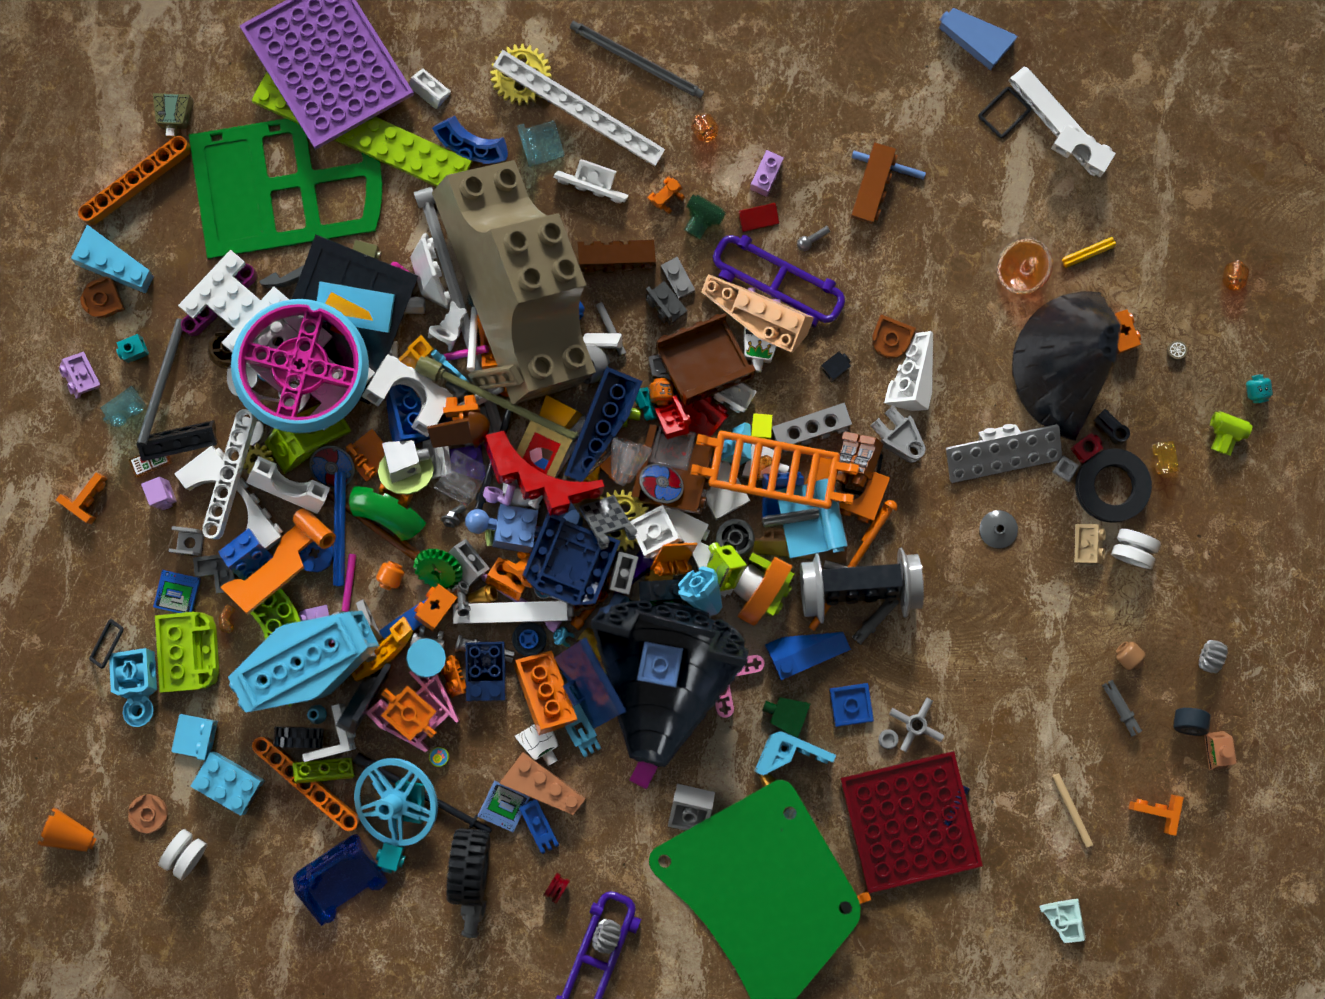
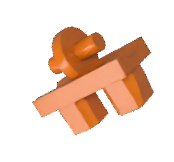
M464 396L465 405L459 406L457 397H447L446 407H443V413L446 415V418L453 417L454 421L468 418L466 415L469 414V411L480 412L475 396Z

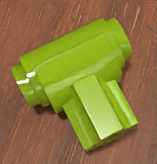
M1215 412L1210 421V426L1213 427L1214 434H1216L1211 449L1231 456L1235 443L1248 439L1253 426L1250 422L1227 413Z

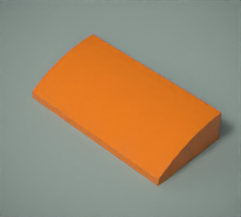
M552 650L515 660L514 669L538 735L557 730L577 721L572 703L562 687L565 684Z

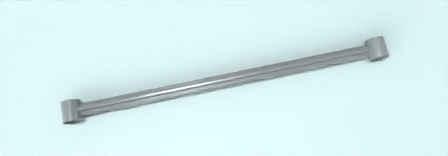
M429 187L414 192L418 207L424 210L451 299L456 303L457 307L466 309L434 207L433 188ZM467 312L462 319L461 331L468 349L470 319ZM481 354L475 357L474 371L482 370ZM487 400L484 402L493 433L499 432L502 424L497 405Z

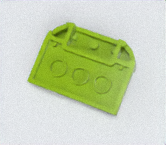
M202 612L155 615L160 693L206 689L215 684L219 675L217 629L213 617Z

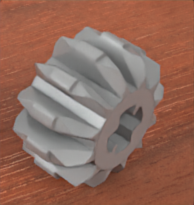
M1207 641L1199 655V668L1206 672L1218 673L1222 669L1223 664H1225L1228 653L1227 646L1219 641Z
M610 919L600 921L592 939L593 948L604 954L613 952L621 934L620 925Z

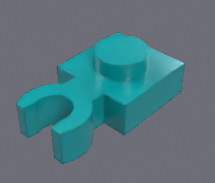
M648 387L640 388L635 402L640 409H643L646 421L654 420L657 418L653 408L655 404L650 401Z

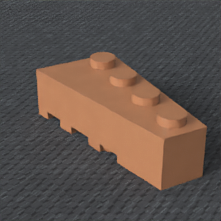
M525 751L522 752L499 783L572 815L575 814L586 799L537 760H534Z

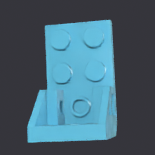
M778 731L769 735L754 771L765 775L791 761L797 747L798 752L810 756V753L815 754L816 760L828 764V761L834 762L836 755ZM782 745L787 747L786 751L781 750Z

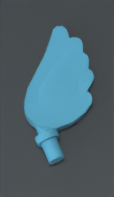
M436 349L431 352L432 357L436 361L444 364L443 368L447 372L469 382L456 368L446 361V357L443 354H440Z

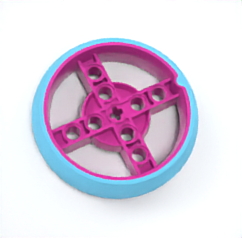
M308 299L281 301L258 312L240 332L233 348L231 360L233 384L239 399L246 409L266 425L291 433L319 431L343 419L359 401L365 389L369 371L367 349L355 325L335 308ZM303 316L298 337L283 342L277 349L253 343L258 335L274 322L287 317ZM323 320L335 326L347 339L353 354L354 369L329 363L327 353L317 343ZM308 326L316 328L312 333H307L305 330ZM303 344L310 345V349L308 351L300 350ZM262 352L267 354L264 360L257 359L258 354ZM280 357L286 358V362L282 365L276 364L277 359ZM247 363L271 369L275 382L283 389L277 412L263 405L253 393L247 378ZM303 363L304 368L301 367V370H298L296 365ZM317 367L324 368V372L320 375L315 374L314 370ZM336 372L343 373L341 379H334L333 375ZM297 380L300 382L297 388L290 387L292 381ZM323 383L347 389L342 398L329 409L316 415L297 417L303 394L317 390ZM293 399L295 403L293 406L287 407L285 406L286 400Z

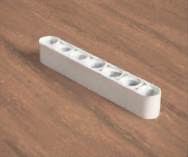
M1023 67L1009 79L1011 86L1031 106L1033 111L1057 138L1065 125H1072L1078 128L1080 133L1085 136L1087 135L1027 67ZM1081 149L1073 150V156L1085 167L1088 161L1086 152Z
M245 409L237 412L203 524V534L212 540L220 539L224 534L256 426V417ZM245 415H250V421L243 424L242 418ZM240 433H244V440L237 442V436ZM239 452V458L236 461H232V453ZM229 470H233L234 476L227 480L226 473ZM227 488V497L221 498V490ZM221 507L223 513L221 516L216 517L215 510ZM215 525L217 532L211 536L209 529Z

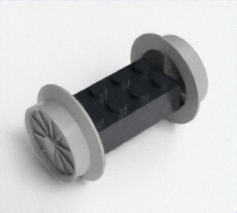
M902 548L898 549L897 564L822 569L821 571L819 554H815L812 562L800 563L801 597L804 616H817L821 624L824 623V603H827V605H837L839 602L855 604L858 601L865 600L868 603H872L879 599L894 601L899 598L904 618L908 617L910 609L923 608V575L919 555H906Z

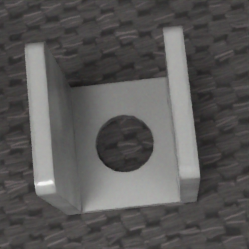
M172 526V530L178 531L179 534L177 548L169 549V552L201 557L204 539L203 531ZM189 537L195 539V546L193 548L185 546V540Z

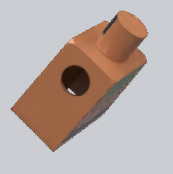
M1225 731L1204 735L1209 770L1230 768L1236 765L1235 749L1231 735Z

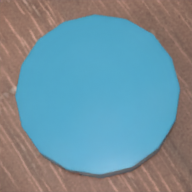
M427 638L413 643L406 656L408 668L416 676L423 678L433 677L438 674L444 667L446 660L445 651L442 646L435 640Z

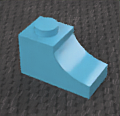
M744 422L732 428V433L751 436V424ZM728 439L724 441L721 460L732 463L736 441ZM744 443L740 465L752 459L751 444Z

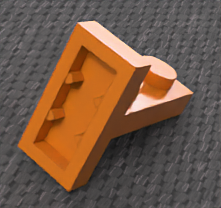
M96 472L74 501L62 494L58 496L56 501L85 523L92 524L96 518L84 509L93 503L95 494L105 487L107 478Z
M1171 795L1168 810L1167 805L1156 803L1155 807L1149 806V801L1137 799L1136 802L1130 801L1129 809L1166 817L1164 833L1176 836L1184 797Z

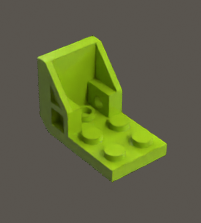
M320 404L297 414V417L310 416ZM344 418L327 427L325 431L322 429L309 433H291L274 428L266 439L265 444L272 451L275 460L284 474H286L312 456L319 447L349 434L351 429Z

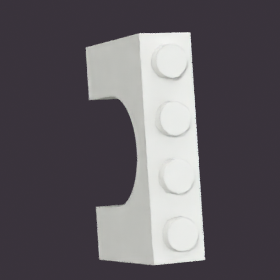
M387 354L362 397L379 406L391 387L399 384L411 387L418 393L421 399V410L411 427L428 437L427 426L438 423L443 414V407H446V398L453 397V394L449 393L446 388L433 383L431 379L420 375L414 368L406 366L398 358Z

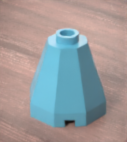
M703 566L698 568L699 572L695 573L694 570L688 572L679 582V595L693 607L708 612L709 616L718 614L723 606L718 577L714 569Z

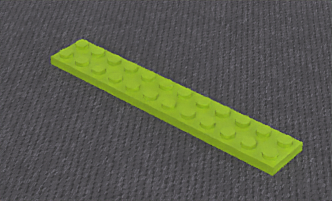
M266 72L252 98V103L298 123L270 75ZM377 117L334 139L436 187L446 175L467 171L472 164V160L461 157L448 149Z

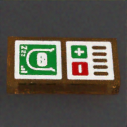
M140 455L129 459L135 477L138 478L171 464L172 460L169 455L142 461Z

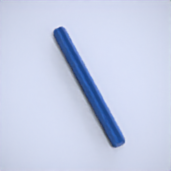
M335 472L334 534L336 539L333 553L334 586H344L345 472Z

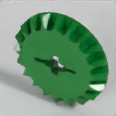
M424 550L417 555L414 561L415 574L418 575V579L423 580L424 584H429L430 588L432 586L437 587L440 584L446 590L448 588L452 590L462 579L463 570L460 563L454 556L443 550Z

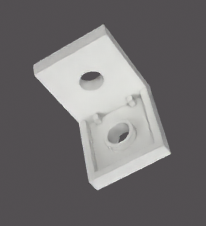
M345 704L331 706L336 725L346 708ZM336 727L340 745L302 754L304 762L356 749L353 738L356 737V733L353 735Z

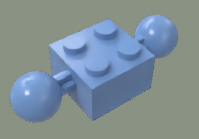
M504 504L499 506L497 519L489 518L488 514L481 509L470 511L465 518V525L472 533L480 534L487 529L495 530L492 547L526 553L531 552L534 537L538 538L542 528L536 526L538 510L506 506Z

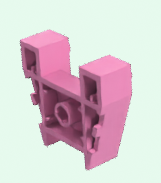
M412 671L409 672L422 686L416 693L437 711L430 719L428 725L434 730L448 716L457 723L460 719L439 674L423 678L416 676ZM380 699L367 712V715L379 728L390 732L424 752L429 749L422 741L428 736L424 731L418 733L409 741L381 716L388 708V704L383 699Z

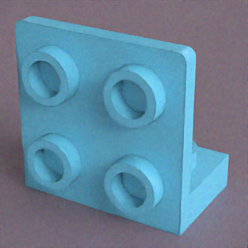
M180 714L172 752L206 760L209 753L212 752L218 721Z

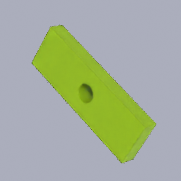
M351 758L295 762L292 765L295 783L354 777Z

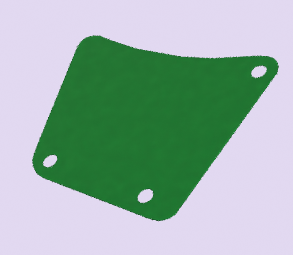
M775 780L653 849L649 856V865L653 873L688 904L708 927L735 967L751 999H796L850 935L860 919V902L855 891L793 786L784 780ZM786 807H793L796 810V817L789 820L784 817L783 811ZM661 855L670 857L671 864L669 867L660 866L658 859ZM844 901L849 902L852 906V911L849 914H842L839 910L840 903Z

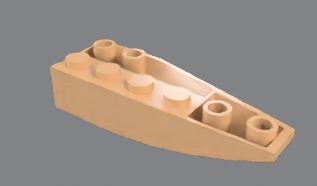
M709 274L701 291L755 336L792 353L807 336L814 319L810 315Z

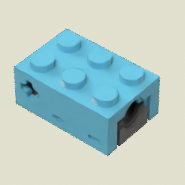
M210 752L190 787L242 816L247 813L248 807L253 803L265 780L221 754Z

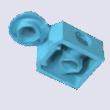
M144 648L112 653L109 658L111 692L127 699L122 713L127 724L133 727L143 726L151 720L154 710L149 696L157 690L155 652ZM142 707V713L138 716L137 711Z

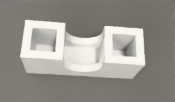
M1072 125L1064 126L1051 148L1066 158L1075 149L1085 151L1088 161L1084 168L1099 177L1106 171L1116 154L1109 146L1097 143L1095 138L1090 135L1085 136L1079 132L1078 128Z

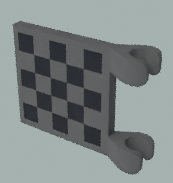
M614 495L580 506L579 509L593 531L600 549L608 548L609 538L606 536L607 534L624 529L628 540L636 539L637 529L630 523Z

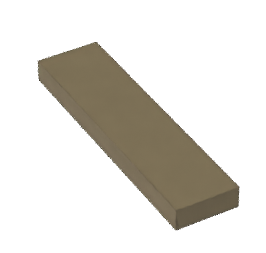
M515 364L476 370L468 374L472 383L484 390L515 386L524 382Z

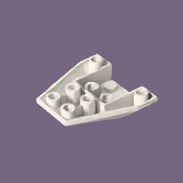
M424 233L410 256L415 275H418V286L424 298L445 309H449V302H452L449 291L445 292L439 279L442 273L437 261H434L437 256L434 250L433 238H429L428 234Z

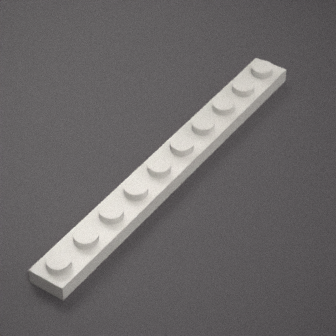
M502 50L495 61L493 68L651 165L656 166L665 151L661 146L508 52Z

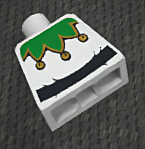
M744 328V356L746 360L752 361L751 364L755 367L756 372H762L763 363H771L776 345L758 338L747 328Z

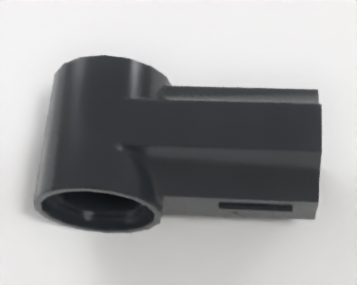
M1104 409L1093 420L1110 437L1112 443L1116 445L1123 444L1130 437L1129 428L1122 425L1107 409ZM1116 431H1122L1124 439L1117 438Z

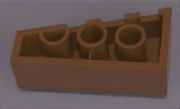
M629 240L628 244H624L623 241L609 242V245H605L601 241H593L590 245H584V242H577L579 266L581 272L587 275L595 274L596 271L612 273L615 272V269L632 271L634 268L639 267L642 270L652 269V266H656L654 240Z

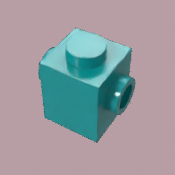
M139 334L116 342L118 346L116 352L119 358L127 363L149 355L144 339Z
M385 842L382 849H379L377 852V866L382 867L381 870L387 873L397 871L399 867L402 868L405 861V856H403L405 847L394 846Z

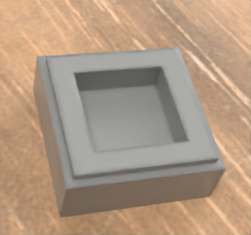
M1062 456L1052 472L1065 481L1070 482L1079 465Z

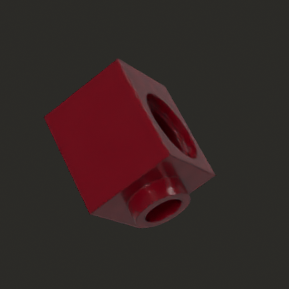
M1090 433L1072 446L1070 450L1082 464L1103 449L1102 441L1097 435ZM1085 442L1091 444V452H1088L1084 449Z

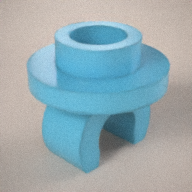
M561 627L554 632V643L570 647V644L566 643L565 639L568 636L574 638V634L568 632L567 628Z

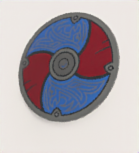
M333 445L320 447L313 453L310 459L312 476L318 482L330 488H335V472L346 473V485L354 476L355 465L353 459L340 447Z
M651 464L646 466L640 473L639 483L641 489L652 500L659 503H672L681 497L684 489L683 481L680 475L671 467L664 464Z

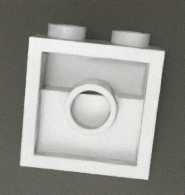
M664 505L630 521L637 529L635 536L647 559L651 558L654 560L662 545L682 542Z

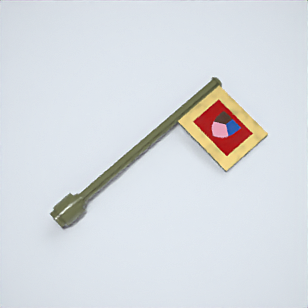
M427 356L419 358L415 370L419 371L420 375L433 381L438 379L447 380L531 420L516 452L535 469L546 475L556 477L571 443L578 439L579 434L577 431L575 433L516 404L512 405L511 402L446 372L443 368L444 364Z

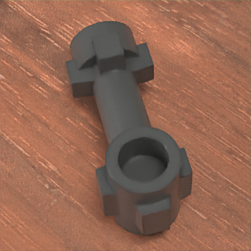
M460 581L452 589V594L458 599L455 608L459 616H467L471 610L465 598L469 592V585L464 581Z

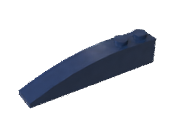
M609 367L605 368L566 468L565 476L583 482L628 419L642 384L641 380Z

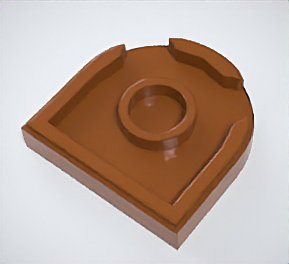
M104 276L85 286L80 298L81 305L93 317L106 318L125 310L113 279Z
M880 315L872 335L873 347L879 355L885 358L900 357L907 351L916 328Z

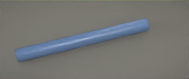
M853 151L851 158L868 163L870 155ZM895 163V166L891 165L890 170L923 180L926 172Z

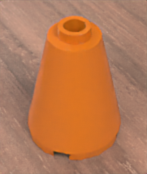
M52 809V812H55L54 816L49 815L41 833V837L44 838L43 842L38 841V845L87 852L88 848H93L97 838L93 837L94 833L60 810Z

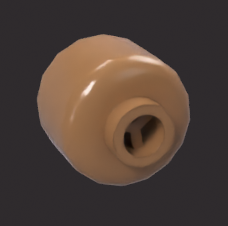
M1125 641L1116 650V659L1127 670L1134 668L1138 670L1145 663V652L1135 642L1128 643Z

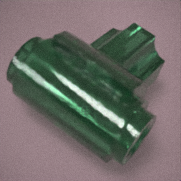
M693 194L686 206L690 211L689 216L691 218L684 231L701 240L708 226L710 228L716 224L720 226L726 216V212L723 208L704 197Z

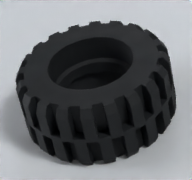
M459 828L455 831L451 844L446 883V899L450 904L474 907L482 904L490 854V834L488 832Z

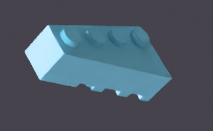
M86 226L71 257L72 261L79 267L111 278L118 283L146 294L153 279L151 272L90 226Z

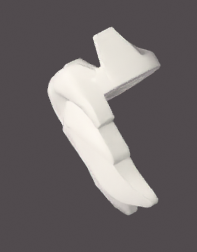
M453 301L450 302L449 313L446 314L445 319L442 320L440 325L430 326L428 338L434 336L440 341L445 342L448 345V350L452 351L456 339L460 336L462 319L467 310L464 308L460 309Z

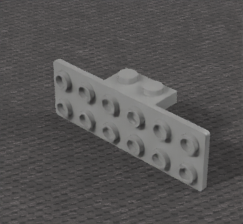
M1006 424L995 429L987 428L984 431L978 432L980 441L946 448L951 483L1059 461L1062 458L1060 429L1057 424L1020 432L1016 424Z

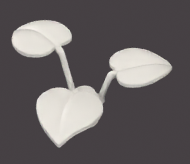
M246 365L249 385L251 388H254L258 381L257 373ZM227 369L228 387L234 395L238 396L233 384L231 369ZM290 384L291 388H297L299 386L296 384ZM252 390L259 401L261 399L273 402L280 401V399L259 395ZM310 393L302 395L298 413L307 404ZM288 399V400H286L285 406H287V407L293 406L294 403H295V400H293V399ZM244 416L242 418L243 424L250 421L249 417ZM259 421L256 422L250 443L251 446L259 442L263 436L264 427ZM240 433L237 436V442L244 440V433Z

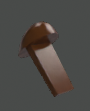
M469 411L468 418L427 426L433 448L473 443L474 447L477 448L483 443L485 436L488 435L490 422L482 413Z

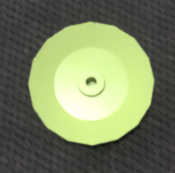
M384 456L379 463L378 469L380 482L386 489L396 494L418 492L426 487L433 477L434 466L430 458L429 460L419 462L420 473L392 483Z

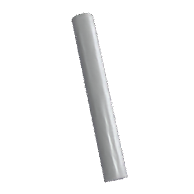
M603 302L598 303L596 307L608 333L617 334ZM623 345L622 348H616L619 356L626 354Z

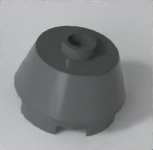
M728 520L717 531L716 542L719 543L720 547L731 545L740 557L747 554L754 545L755 536L753 529L743 520Z

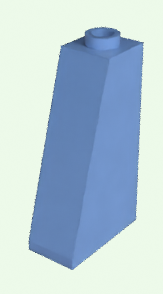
M955 8L950 12L946 11L940 18L941 24L939 29L989 70L997 64L1017 39L1015 34Z

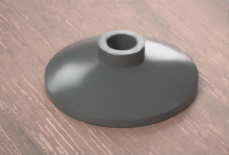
M995 510L983 517L979 526V532L982 540L988 546L1000 549L1014 542L1017 537L1018 526L1011 514ZM998 525H1001L1003 527L1002 532L997 531L996 528Z

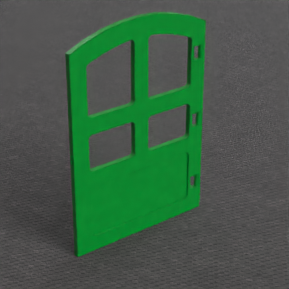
M287 118L189 134L207 259L224 257L230 250L237 255L313 242L315 234L327 239L376 231L383 196L382 170L379 160L361 153L363 157L361 163L313 170L308 137L300 124ZM280 125V131L270 132V126ZM291 133L298 169L297 173L268 177L263 139L265 137ZM222 135L223 140L213 142L211 136ZM366 177V197L362 218L322 225L315 189L316 185ZM300 188L306 221L305 228L277 232L271 197L272 192Z

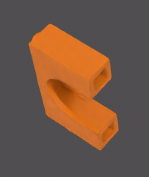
M820 457L816 481L829 478L832 459ZM873 471L872 480H867L863 493L860 497L853 500L851 505L838 502L841 514L848 517L851 514L857 516V520L863 523L873 522L890 477ZM808 474V477H807V479H806L805 484H808L809 474Z

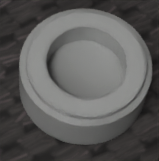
M884 730L879 734V744L883 748L892 749L898 744V735L893 730Z

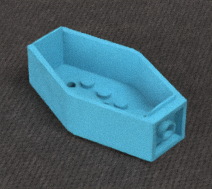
M350 611L282 625L228 677L230 680L229 684L232 691L236 692L239 699L238 704L245 713L323 698L330 695L380 645L363 611ZM331 640L335 642V646L333 648L329 646V642ZM297 658L301 660L300 666L295 664ZM262 677L267 678L266 684L261 682Z

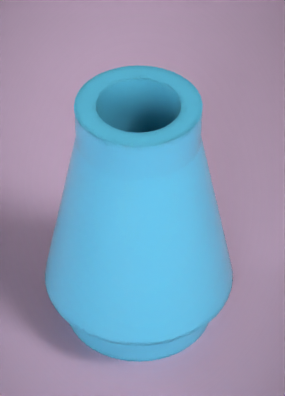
M313 705L308 710L307 716L310 722L320 724L326 719L327 712L323 706ZM313 711L317 712L316 718H313Z

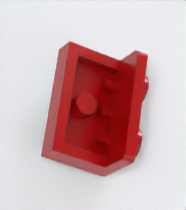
M676 395L672 396L673 404L655 409V415L667 439L688 434V425H691L688 413H684L683 402L679 401Z

